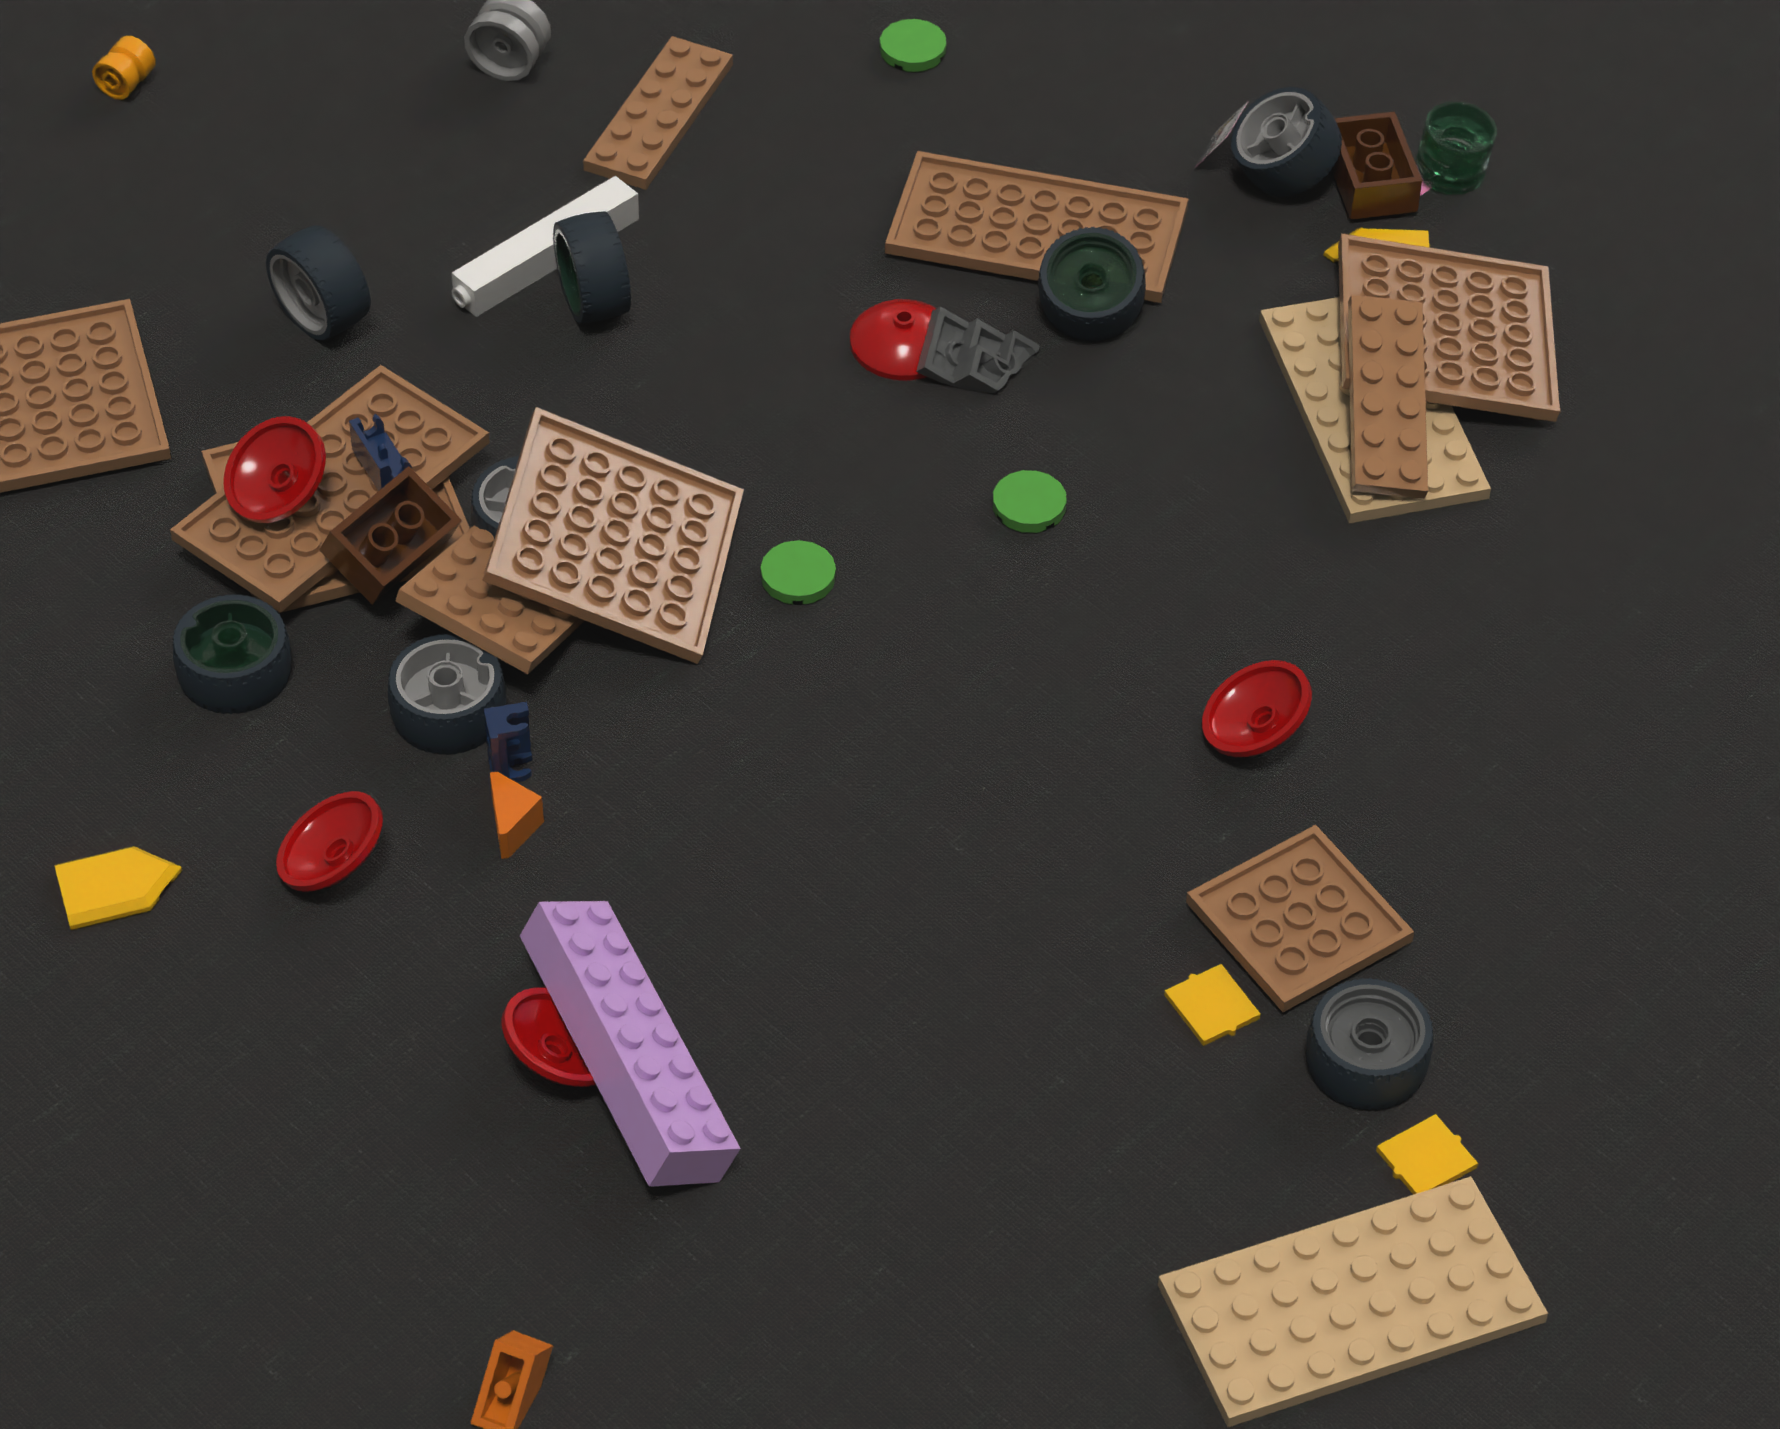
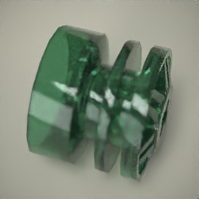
M1451 101L1436 105L1428 113L1415 159L1422 181L1436 191L1447 194H1465L1476 190L1483 183L1497 135L1495 121L1485 110L1474 104Z

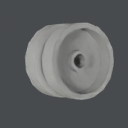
M486 0L478 16L475 17L464 36L465 49L474 64L493 78L505 81L520 80L529 74L537 58L545 49L551 38V26L545 13L531 0Z

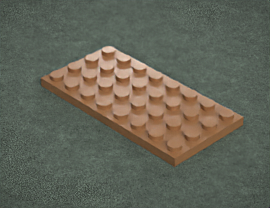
M917 151L885 242V253L1038 281L1042 259L1047 249L1050 248V245L1055 240L1059 239L1062 235L1064 236L1065 233L1078 230L1079 228L1101 227L1102 229L1106 228L1119 233L1134 245L1138 254H1140L1145 270L1146 289L1144 300L1161 303L1187 213L1189 199ZM1085 257L1074 260L1062 267L1051 281L1053 284L1125 297L1130 294L1134 287L1133 279L1122 266L1109 259L1100 257Z
M380 365L307 422L319 433L323 440L326 451V464L317 490L302 508L289 517L276 522H252L239 515L230 506L224 488H222L171 528V539L279 612H282L336 568L319 549L332 529L378 492V489L352 450L349 420L358 417L364 427L363 431H367L374 425L373 415H379L384 423L385 432L400 455L409 461L413 471L431 489L435 488L490 443L489 432Z

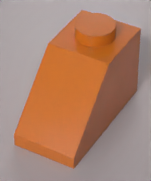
M514 1330L496 1339L470 1424L483 1429H518L542 1386L553 1345Z

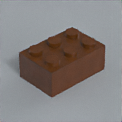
M1395 111L1334 118L1341 132L1342 145L1338 160L1335 162L1334 167H1332V172L1350 220L1418 212L1422 178Z
M408 466L332 529L319 551L373 605L446 543L462 520Z

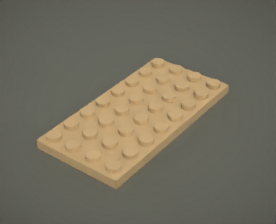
M1340 297L1260 310L1259 321L1349 523L1489 499L1491 487L1452 406L1426 402L1428 493L1425 499L1353 492L1350 390L1342 388Z
M1472 1176L1160 1275L1158 1279V1287L1227 1427L1546 1323L1548 1315L1547 1310Z

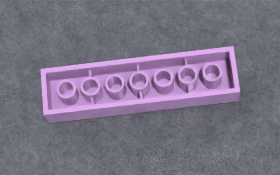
M608 901L538 902L521 932L520 938L648 1186L720 1182L741 1148Z

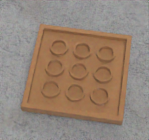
M473 526L404 584L398 591L396 602L522 672L529 674L585 620L482 581L493 546L494 536L487 530Z
M1317 825L1304 830L1187 892L1186 903L1282 1012L1411 943L1414 936V931Z

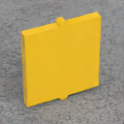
M1222 964L1198 975L1190 974L1188 980L1166 989L1164 992V996L1203 1046L1227 1034L1234 1036L1236 1030L1259 1020L1261 1016L1260 1012Z
M1436 1114L1379 1144L1376 1148L1379 1155L1393 1170V1177L1395 1179L1400 1178L1413 1195L1451 1183L1478 1166V1162L1460 1143L1461 1137L1454 1135Z

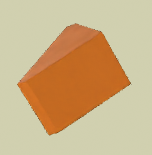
M490 772L491 794L501 859L510 858L544 823L542 797L499 772Z

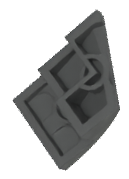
M940 306L932 311L916 372L953 387L996 393L1008 382L1012 375L1022 368L1025 361L1039 350L1040 345L1015 330L1005 335L978 318L969 323Z

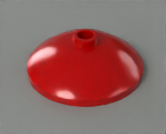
M910 299L889 300L868 308L857 317L850 331V348L854 358L866 370L883 378L903 381L926 378V376L916 372L932 311L937 308L927 303Z
M290 416L272 418L253 427L234 447L226 464L224 491L230 506L245 519L257 523L276 522L297 512L313 496L323 477L326 451L321 436L307 422Z
M1280 660L1258 662L1237 671L1214 691L1205 706L1202 717V729L1206 739L1216 751L1232 757L1255 756L1278 747L1297 731L1309 711L1312 701L1310 682L1303 671L1296 665Z
M350 791L331 796L308 810L292 826L281 843L276 860L277 872L280 878L294 890L316 891L338 884L353 874L368 859L379 840L383 815L378 803L366 793Z
M530 988L514 995L504 1009L501 1021L504 1037L518 1060L535 1074L557 1084L566 1086L595 1085L596 1083L547 988Z

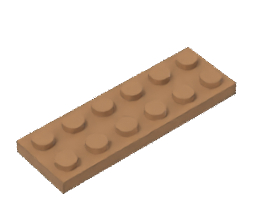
M672 36L583 160L584 171L609 179L616 176L625 184L647 190L733 66V54Z
M1351 295L1348 301L1352 491L1425 499L1428 493L1423 302Z

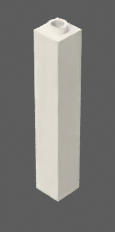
M618 177L610 178L452 272V296L454 301L461 308L465 307L474 316L481 315L557 269L553 245V226L556 222L579 214L606 211L613 220L617 232L639 220L638 193Z

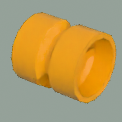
M124 36L116 42L107 55L103 56L94 65L92 77L96 85L106 95L114 99L123 100L153 71L156 66V59L151 49L143 41L134 36Z

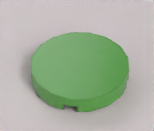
M919 19L900 20L884 29L880 37L881 57L887 64L895 67V64L902 66L904 71L918 72L933 68L940 63V59L946 54L947 42L945 34L938 26L928 21Z
M1021 470L1008 474L997 483L993 491V511L996 517L998 514L1003 519L1002 523L1010 529L1020 532L1038 533L1045 531L1046 526L1053 523L1055 526L1062 520L1066 512V491L1062 484L1049 474L1034 470Z
M789 541L771 548L763 557L760 567L763 588L769 595L783 603L793 604V601H803V604H809L824 598L833 589L836 566L833 557L825 548L813 542Z

